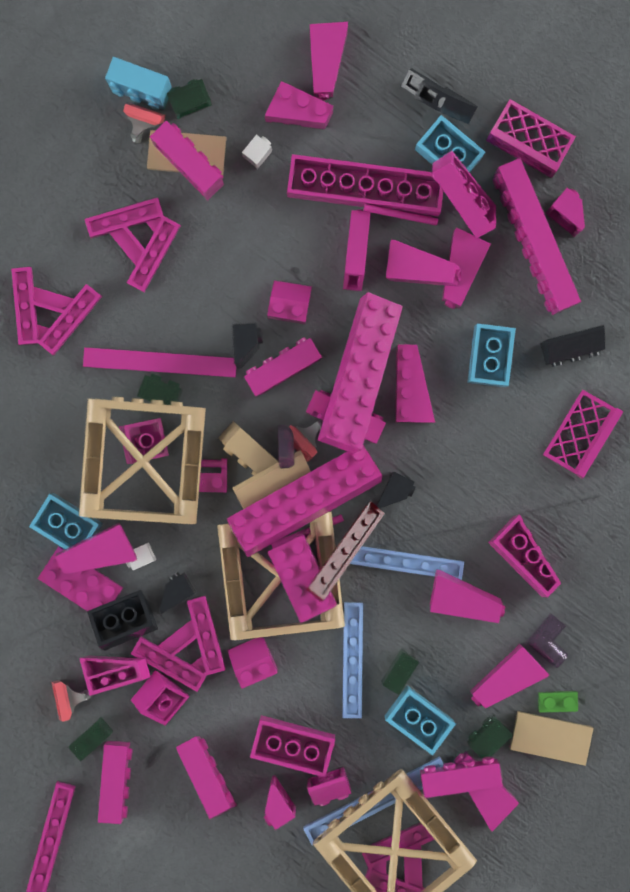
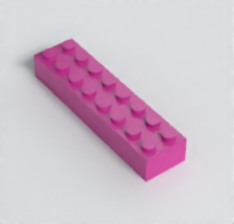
M292 154L287 197L364 207L366 203L420 215L439 217L444 190L433 179L432 172Z
M521 158L498 167L493 175V184L501 193L500 201L502 205L507 207L509 212L507 214L510 224L515 226L516 239L518 242L521 241L523 245V255L526 260L529 259L531 264L529 267L533 277L537 278L539 283L537 288L539 293L545 297L546 301L544 304L547 311L555 315L574 307L581 300Z
M369 292L360 298L318 441L350 453L362 450L403 306Z
M363 445L362 450L356 453L345 452L227 518V521L246 556L250 557L381 483L382 474Z

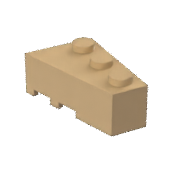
M234 421L219 436V440L225 445L223 449L230 456L235 454L239 458L238 462L245 469L249 466L253 470L251 473L253 476L279 462Z

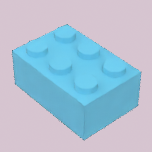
M116 57L112 58L105 77L112 93L121 97L124 94L137 103L143 101L148 103L149 107L156 110L159 108L165 110L172 91L168 76Z
M442 115L415 147V151L432 165L433 162L453 151L469 173L485 154L482 148Z
M476 324L474 326L467 383L498 387L509 386L516 328Z
M51 493L29 527L62 548L67 549L97 534L103 523L95 518L79 516V508L55 493Z
M408 685L385 714V720L431 755H434L456 725L451 717Z

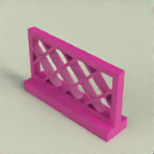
M510 99L486 141L517 159L521 158L522 162L552 178L576 136ZM509 107L516 109L519 116L510 118L508 113ZM530 117L534 120L535 125L526 127L524 118ZM520 120L522 128L514 130L511 121ZM508 123L510 131L503 132L498 129V126ZM541 128H549L552 135L543 137ZM537 129L539 138L530 140L528 131ZM524 132L527 141L520 142L516 139L515 134ZM563 136L569 142L567 145L559 146L557 137ZM553 138L555 147L547 149L544 140ZM540 141L543 150H534L532 143ZM557 151L559 156L557 162L550 159L549 152Z
M582 389L543 456L583 479L624 411L614 408ZM583 395L591 399L593 407L581 408L580 400ZM605 407L610 412L607 417L599 419L596 408ZM593 409L596 420L585 422L583 412ZM580 413L583 423L572 425L571 415ZM597 422L598 432L589 435L586 425ZM584 426L586 436L575 439L573 428ZM570 429L573 439L562 442L560 433L563 430ZM557 438H559L560 443L554 444ZM587 439L588 449L579 452L576 441ZM574 442L576 453L565 455L563 444ZM561 446L563 456L554 457L549 454L552 447ZM577 455L579 464L575 469L568 465L566 457Z

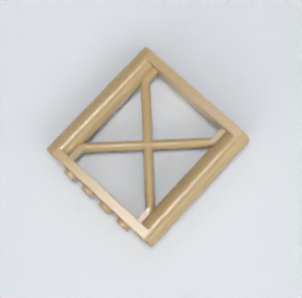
M112 397V400L88 399L79 516L196 524L206 408L182 406L183 402L171 401V405H163L161 400H151V403H143L144 399L132 398V402L124 401V397ZM111 409L182 414L181 424L143 456L110 419ZM107 426L137 462L101 491L105 430ZM184 432L180 492L178 497L149 464V461ZM142 467L174 503V513L103 509L104 499Z
M328 512L310 522L311 532L306 537L309 545L314 539L316 540L320 569L336 548L332 512ZM228 523L217 525L231 640L345 627L339 579L331 590L337 606L321 613V620L253 628L252 618L277 588L281 580L270 561L258 552L251 555L253 559L274 574L275 578L247 612L239 548L242 549Z
M403 769L395 772L386 781L378 782L369 795L366 793L360 797L359 803L354 807H348L340 819L335 818L328 825L329 828L321 833L313 842L315 848L351 892L377 891L344 851L390 855L387 892H395L398 856L443 860L451 865L447 871L421 892L445 891L477 862V859L427 798L424 797ZM390 792L396 798L391 847L343 843L338 838V835ZM403 801L445 852L399 848Z

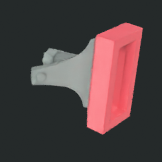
M126 103L123 110L133 124L131 138L136 143L141 142L143 131L150 127H157L158 124L164 122L166 116L133 103Z
M316 421L307 428L290 425L282 433V436L297 452L301 450L305 460L309 462L318 453L315 437L318 430H321L322 423Z
M60 680L51 682L59 720L62 722L70 720L78 703L91 698L88 690L75 692Z

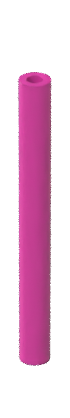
M366 203L363 211L435 226L438 224V218Z
M341 514L332 518L333 525L344 521ZM310 527L281 538L271 544L272 548L283 545L301 535L308 536L311 532Z

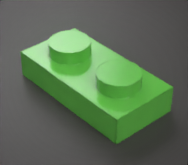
M538 692V711L540 713L578 712V692Z

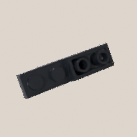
M413 68L409 69L401 87L414 94V98L467 124L470 123L478 108L477 105L448 87H441Z

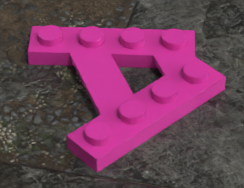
M158 197L85 219L91 239L110 233L135 264L127 284L144 293L181 227L180 224L163 215ZM147 223L154 233L145 249L128 229L129 227Z
M31 267L12 268L18 345L40 344L49 353L55 355L102 296L87 284L74 299L34 287ZM36 306L61 313V315L50 328L37 325Z
M206 595L187 600L191 620L157 646L141 636L131 652V655L137 658H146L147 664L198 692L207 675L226 670ZM197 638L201 657L198 660L189 664L175 656Z
M420 822L400 831L399 848L421 850L422 845L435 839ZM392 835L371 845L391 847ZM362 853L368 866L365 875L366 879L377 892H387L389 874L386 872V861L390 860V855ZM404 857V880L396 877L395 892L423 891L425 888L422 887V858Z

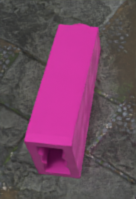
M348 22L310 24L314 97L322 101L328 100L334 94L348 33Z
M361 209L351 210L343 289L362 291L371 212Z
M457 227L452 234L448 261L460 267L462 277L458 281L457 286L444 285L442 301L445 302L444 305L452 309L461 307L491 245L480 238L476 239L474 235Z
M390 241L386 278L388 280L457 286L458 281L461 280L462 271L457 264L399 241Z
M118 523L57 553L54 564L58 571L62 570L63 574L134 562L137 560V556L121 524Z
M436 569L429 605L430 612L499 623L500 617H503L505 613V606H503L500 598Z
M519 644L470 690L473 695L471 699L478 707L482 704L486 709L547 678L549 674Z
M467 751L464 754L460 753L454 760L455 765L463 764L465 760L477 762ZM504 786L469 792L492 832L519 804L517 799Z

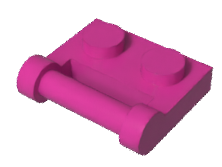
M228 459L201 460V467L221 468V473H200L199 492L227 493Z

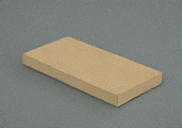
M150 130V136L155 132L154 130ZM181 133L184 139L188 137L194 143L197 152L202 151L207 156L211 166L215 165L218 167L223 176L227 138L224 136ZM149 139L147 169L179 172Z
M299 450L233 487V490L242 508L245 509L311 471L303 453Z
M517 711L510 750L586 766L593 727Z

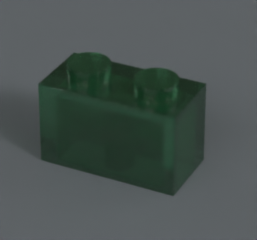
M193 79L187 83L188 85L183 87L176 86L167 93L177 120L212 106L202 79Z
M151 373L150 376H144L137 396L150 402L151 400H161L163 405H171V401H179L183 389L179 388V383L171 380L168 383L161 381L162 377Z
M401 649L383 677L382 685L399 695L419 664L418 659Z
M495 715L487 717L482 722L483 726L478 731L474 730L468 736V745L481 758L493 756L513 736L510 730Z
M100 717L78 736L68 748L81 762L112 734L113 730Z

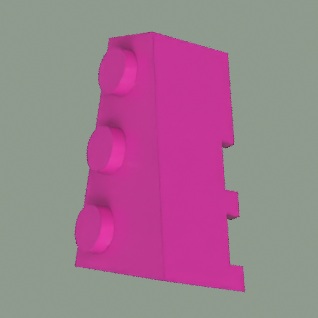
M281 81L265 114V121L325 129L333 114V105Z
M85 656L79 658L90 696L151 677L146 658Z

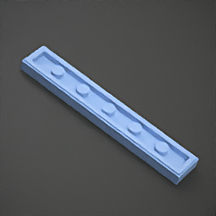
M365 546L360 548L350 563L434 577L437 569L462 580L464 561Z
M344 602L342 718H362L363 602Z

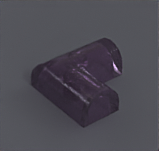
M286 425L278 426L280 469L290 468L295 464L294 436L291 428Z
M550 613L526 643L555 668H558L566 660L568 653L555 643L554 640L566 626Z

